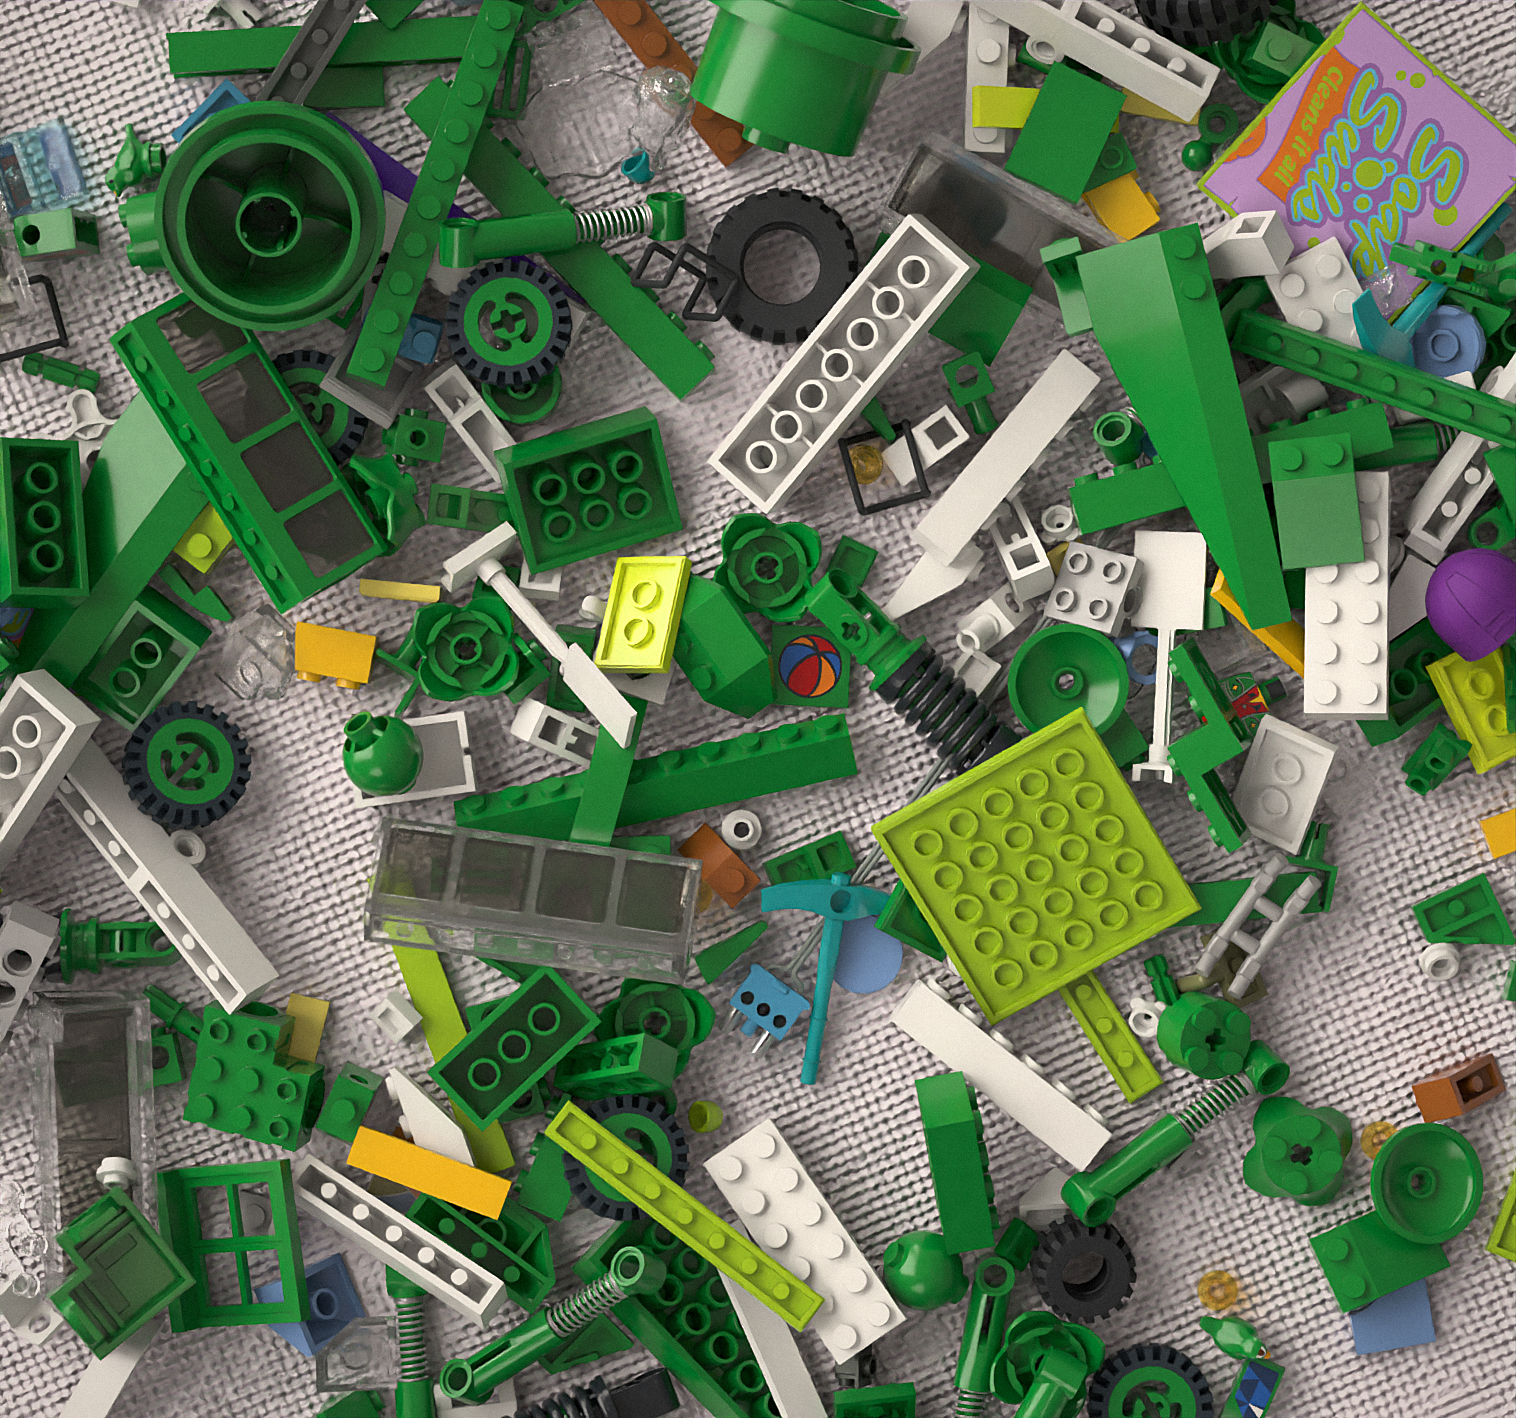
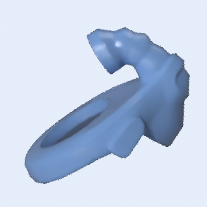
M1136 631L1126 637H1108L1121 653L1130 680L1143 685L1156 684V671L1149 675L1139 674L1132 665V655L1136 648L1143 644H1150L1157 649L1158 636L1150 634L1149 631Z

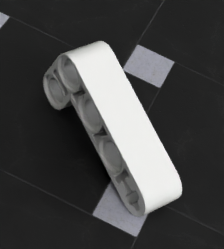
M151 1319L103 1360L100 1361L94 1356L58 1418H107L162 1325Z

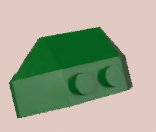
M690 571L672 656L705 702L749 719L778 699L777 690L774 689L775 675L772 653L727 589Z
M423 1192L404 1216L503 1281L508 1298L530 1314L534 1313L556 1283L547 1225L508 1196H506L498 1220Z

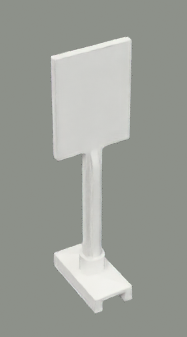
M507 521L444 562L443 567L448 574L441 578V582L450 593L478 575L488 586L492 585L552 656L561 661L565 666L563 680L619 745L623 749L627 748L631 743L637 712L576 642L569 646L568 649L561 637L507 577L505 568L499 563L500 560L514 552L517 532Z
M1135 530L1134 557L1144 562L1137 582L1142 589L1143 596L1138 613L1131 619V627L1157 628L1158 648L1153 744H1149V762L1133 764L1132 781L1164 779L1166 783L1186 781L1183 775L1180 777L1176 776L1167 760V756L1170 755L1167 747L1170 745L1174 678L1168 666V662L1172 660L1168 653L1175 648V636L1178 629L1204 630L1208 545L1201 533Z

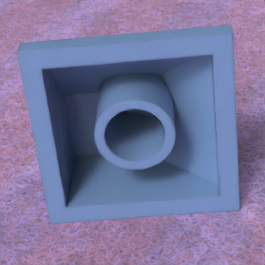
M340 1252L304 1266L311 1319L303 1322L268 1324L272 1330L307 1357L313 1356L370 1326ZM281 1276L254 1289L259 1303L284 1301Z

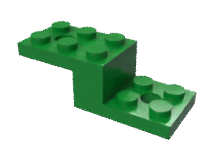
M1192 637L1168 653L1172 659L1168 662V666L1179 683L1185 681L1192 693L1188 697L1191 707L1199 718L1205 716L1207 722L1182 735L1167 747L1170 752L1167 760L1176 776L1180 777L1183 775L1191 788L1187 791V794L1194 808L1198 812L1204 811L1211 825L1207 828L1211 838L1219 848L1224 846L1229 854L1243 846L1252 833L1214 768L1243 752L1253 743V740Z

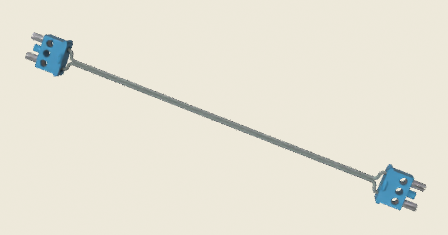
M1145 431V436L1142 438L1143 450L1139 456V463L1142 468L1148 466L1145 463V457L1152 461L1151 457L1158 455L1149 439L1147 431ZM1124 524L1106 529L1094 547L1106 550ZM1043 615L1026 640L1036 632L1049 627L1053 620ZM1013 658L983 697V700L987 702L986 711L990 709L1006 687L1009 668ZM951 754L946 759L939 758L904 807L928 794L955 754ZM879 843L875 845L853 875L851 882L862 884L882 857L884 851ZM825 917L821 919L787 966L772 963L764 968L758 963H751V971L729 1000V1004L732 1007L719 1023L718 1029L721 1031L738 1009L739 1011L723 1033L729 1034L742 1015H746L748 1019L740 1028V1031L751 1038L759 1026L764 1028V1031L750 1049L752 1054L756 1052L767 1035L771 1033L755 1055L758 1058L763 1056L775 1038L780 1041L803 1009L808 1010L810 1008L809 1000L802 996L804 985L798 978L797 972L820 942ZM773 969L780 972L791 971L792 980L797 984L798 990L795 991L770 971ZM745 991H750L754 995L753 1000L749 1003L743 1002L740 998L741 994ZM759 1004H768L770 1006L769 1012L764 1015L757 1012ZM776 1015H783L786 1018L783 1026H776L773 1023Z

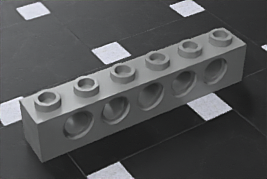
M14 900L0 928V982H7L13 986L5 987L0 984V1053L2 1054L5 1053L13 1035V1031L8 1030L12 1021L20 1023L27 1009L29 1000L24 997L28 989L36 991L42 980L45 968L40 967L45 957L53 958L61 941V937L56 935L60 919L17 900ZM15 950H23L29 955H20Z

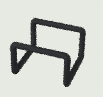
M657 242L650 243L631 278V285L640 288L665 289L670 285L680 266L699 278L682 312V317L685 320L719 321L739 285V276L689 243L682 244L677 254ZM654 251L672 261L663 281L640 279ZM686 252L732 280L715 314L691 312L707 282V277L703 271L683 259Z
M39 274L0 285V294L36 283H43L60 338L0 354V363L58 346L62 348L69 346L54 287L49 277Z
M903 419L902 422L893 424L891 427L894 432L904 431L921 491L872 506H864L847 446L880 437V435L873 430L849 438L841 437L838 439L857 511L860 515L873 514L924 499L931 495L911 431V422L908 419Z

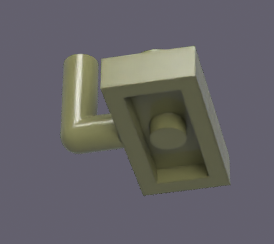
M1220 928L1200 937L1204 949ZM1231 941L1208 977L1194 974L1179 978L1176 981V987L1180 993L1208 988L1219 983L1225 1000L1236 1005L1238 1008H1242L1269 995L1260 972L1257 973L1253 982L1250 983L1241 1000L1227 993L1241 964L1250 955Z

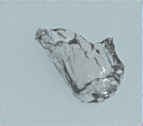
M663 65L643 70L640 73L638 85H636L635 89L631 90L632 95L639 99L636 108L639 109V116L635 117L636 122L629 129L628 135L634 136L635 140L639 142L640 149L644 148L649 153V170L651 172L664 171V166L667 164L670 154L682 147L683 138L689 130L697 100L689 94L692 86L690 79L683 72Z

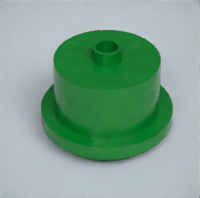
M709 0L719 6L689 94L708 108L744 124L745 128L742 137L763 148L786 154L790 144L794 143L827 154L853 157L888 72L904 75L913 74L922 49L910 39L902 36L908 17L880 0Z
M256 101L235 105L219 111L195 126L182 139L170 156L159 182L154 207V225L159 250L167 269L178 286L193 302L216 318L232 325L258 331H286L312 325L333 315L347 305L364 287L374 271L382 250L386 226V207L381 181L376 168L360 143L346 129L326 115L308 107L282 101Z

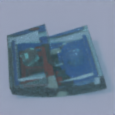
M56 118L27 131L13 132L0 138V201L7 221H13L18 216L36 214L89 195L64 119Z

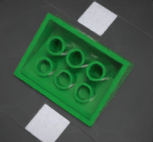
M646 406L493 451L502 488L531 575L683 530L658 421Z

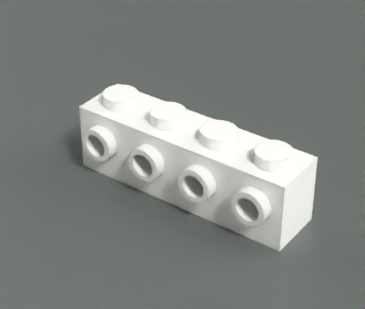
M967 1L962 157L1002 159L1005 147L1012 148L1013 129L972 128V87L978 85L1014 87V83H1007L1008 67H1015L1016 44L1009 43V27H1016Z

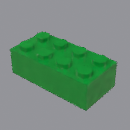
M0 437V607L74 609L90 597L79 443L72 440Z
M548 959L431 1067L427 1073L483 1132L599 1025L603 1018Z
M963 1071L915 1080L935 1200L947 1255L994 1247L993 1230L1000 1229L996 1205L988 1206L989 1204H994L993 1198L995 1194L991 1174L988 1170L990 1165L985 1142H982L984 1141V1128L981 1113L978 1110L974 1085L966 1087Z

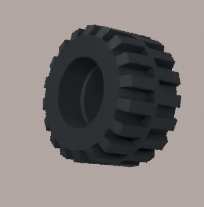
M1072 1214L1064 1215L1065 1222L1058 1225L1056 1220L1048 1224L1051 1229L1049 1233L1046 1234L1041 1231L1037 1236L1040 1246L1033 1245L1030 1253L1034 1261L1029 1262L1030 1271L1034 1276L1032 1279L1048 1307L1051 1306L1053 1312L1062 1318L1065 1314L1068 1320L1074 1323H1078L1079 1318L1083 1317L1086 1324L1095 1323L1094 1316L1098 1315L1105 1320L1111 1317L1108 1312L1109 1310L1115 1308L1119 1311L1124 1307L1121 1301L1123 1296L1130 1299L1133 1293L1129 1283H1136L1137 1274L1133 1269L1136 1266L1135 1258L1123 1236H1121L1118 1229L1112 1223L1108 1225L1107 1222H1104L1096 1227H1087L1080 1219H1074ZM1096 1252L1103 1255L1101 1270L1090 1281L1072 1284L1062 1280L1066 1264L1077 1254Z

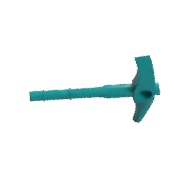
M1503 202L1457 252L1475 257L1497 230H1500L1501 224L1513 211L1512 208ZM1432 282L1423 293L1415 298L1392 327L1380 313L1371 289H1366L1352 303L1353 319L1363 350L1416 368L1409 340L1434 311L1439 300L1449 287Z
M843 872L832 873L831 880L795 881L761 889L762 912L800 909L825 917L818 957L816 987L812 1011L809 1016L810 1023L804 1058H802L803 1066L800 1082L808 1085L816 1084L819 1063H821L820 1055L826 1021H828L827 1012L838 963L844 921H851L870 915H880L891 894L851 882L852 876Z

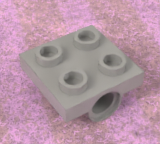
M1270 363L1239 384L1249 430L1253 429L1254 436L1270 432L1269 424L1291 418L1293 425L1309 421L1308 413L1329 408L1326 402L1329 397L1320 380Z
M1070 541L1043 615L1056 622L1083 625L1104 635L1117 638L1124 618H1134L1141 607L1143 593L1137 582L1144 562L1136 557Z

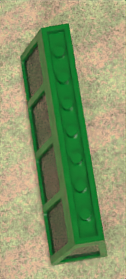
M183 292L130 321L109 338L281 615L345 580L389 549L252 329L232 325L216 318L203 310Z

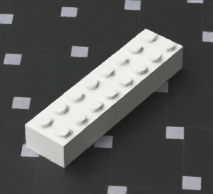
M908 214L707 462L765 514L780 511L981 266L922 214Z

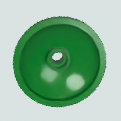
M1066 623L1046 627L1033 634L1021 645L1011 662L1007 685L1009 699L1016 716L1033 734L1076 709L1083 707L1100 736L1117 721L1124 709L1129 691V676L1121 653L1105 635L1083 625ZM1064 674H1070L1074 678V683L1069 688H1062L1059 685V679Z
M1416 1123L1398 1130L1382 1145L1373 1163L1370 1187L1375 1209L1381 1220L1392 1232L1411 1242L1434 1244L1455 1237L1469 1225L1480 1206L1484 1182L1479 1158L1467 1139L1456 1130L1445 1125ZM1414 1175L1419 1180L1418 1186L1415 1189L1411 1185V1179Z

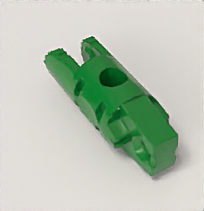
M1416 240L1414 247L1395 242L1389 255L1390 261L1408 266L1406 272L1408 275L1486 298L1489 288L1482 283L1459 278L1462 267L1472 268L1481 273H1494L1497 264L1421 240ZM1435 260L1444 261L1446 271L1437 270Z

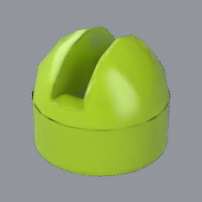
M695 1101L689 1109V1124L697 1133L712 1132L722 1124L723 1112L712 1101Z

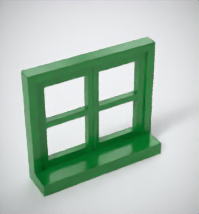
M290 1159L176 1167L150 1174L158 1234L197 1281L168 1305L172 1333L187 1332L205 1327L294 1323L311 1319ZM268 1182L275 1234L244 1236L237 1184ZM226 1185L233 1237L203 1239L196 1187ZM277 1249L284 1301L253 1303L247 1251ZM235 1252L242 1304L211 1305L205 1254Z

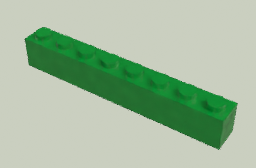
M1364 397L1347 402V411L1332 414L1330 407L1308 413L1309 421L1293 425L1291 418L1269 424L1270 432L1254 436L1253 429H1250L1262 485L1272 483L1268 442L1351 433L1355 459L1395 448L1382 402L1379 401L1371 404L1370 398ZM1159 455L1151 457L1153 465L1138 469L1136 462L1114 467V476L1099 480L1097 473H1092L1074 479L1075 487L1067 489L1080 536L1187 507Z

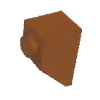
M706 822L677 849L683 858L732 909L761 881V878Z
M1493 1053L1437 1072L1411 1086L1416 1104L1421 1111L1425 1123L1463 1115L1506 1091Z

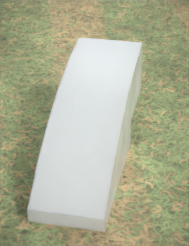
M451 358L423 379L420 384L498 484L501 480L493 451L517 443Z

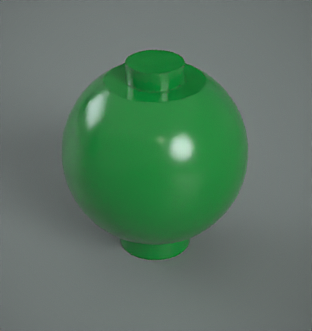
M368 711L361 712L352 717L344 727L347 739L342 751L344 770L350 781L358 789L374 796L402 795L410 791L416 784V779L421 772L424 760L422 743L415 730L401 719L384 715L373 717Z
M929 1230L909 1232L895 1242H892L884 1252L883 1274L885 1284L892 1296L899 1303L910 1309L929 1311L942 1307L948 1302L957 1304L968 1290L969 1278L963 1274V1262L960 1253L947 1255L944 1237L937 1232Z

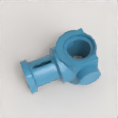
M368 305L366 312L364 314L360 333L362 331L363 325L365 323L371 305ZM412 313L397 354L426 364L433 363L445 324L437 319Z

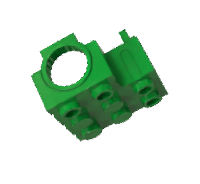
M217 999L205 1005L203 1014L204 1024L203 1029L200 1030L195 1055L197 1059L192 1070L188 1090L189 1100L188 1105L185 1106L183 1120L195 1124L199 1122L206 1124L209 1128L230 1134L244 1135V1138L268 1145L282 1146V1149L296 1152L310 1142L312 1128L319 1117L325 1094V1081L323 1079L325 1065L288 1055L296 1017L283 1014L275 1006L254 1000L230 1015Z
M119 1186L112 1188L52 1237L58 1246L69 1255V1259L77 1270L68 1276L67 1281L62 1285L56 1286L47 1293L46 1297L100 1361L197 1282Z

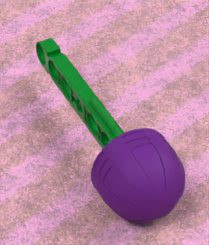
M1474 548L1449 556L1433 572L1426 591L1425 607L1431 626L1437 635L1465 661L1479 660L1496 650L1505 641L1516 650V563L1506 555L1491 549Z

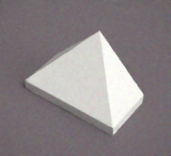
M1054 1167L1019 1199V1219L1024 1221L1033 1230H1050L1049 1223L1056 1220L1059 1225L1065 1222L1063 1216L1072 1214L1074 1219H1079L1063 1202L1060 1195L1063 1185L1070 1176Z

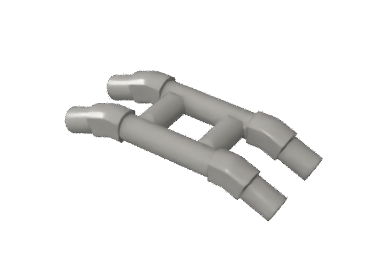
M1276 853L1256 874L1247 891L1218 932L1213 935L1207 944L1202 957L1194 969L1199 975L1208 977L1217 961L1220 960L1224 951L1229 946V942L1231 941L1250 955L1241 964L1235 979L1227 991L1229 995L1241 1000L1248 986L1262 968V964L1295 917H1298L1303 908L1309 903L1310 898L1321 887V882L1316 877L1309 875L1300 887H1297L1289 896L1283 908L1263 896L1288 864L1287 858L1280 853ZM1253 908L1273 921L1260 941L1240 929Z

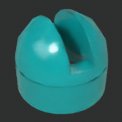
M639 148L625 158L621 166V172L630 181L636 184H644L646 181H651L657 172L656 162L644 149Z

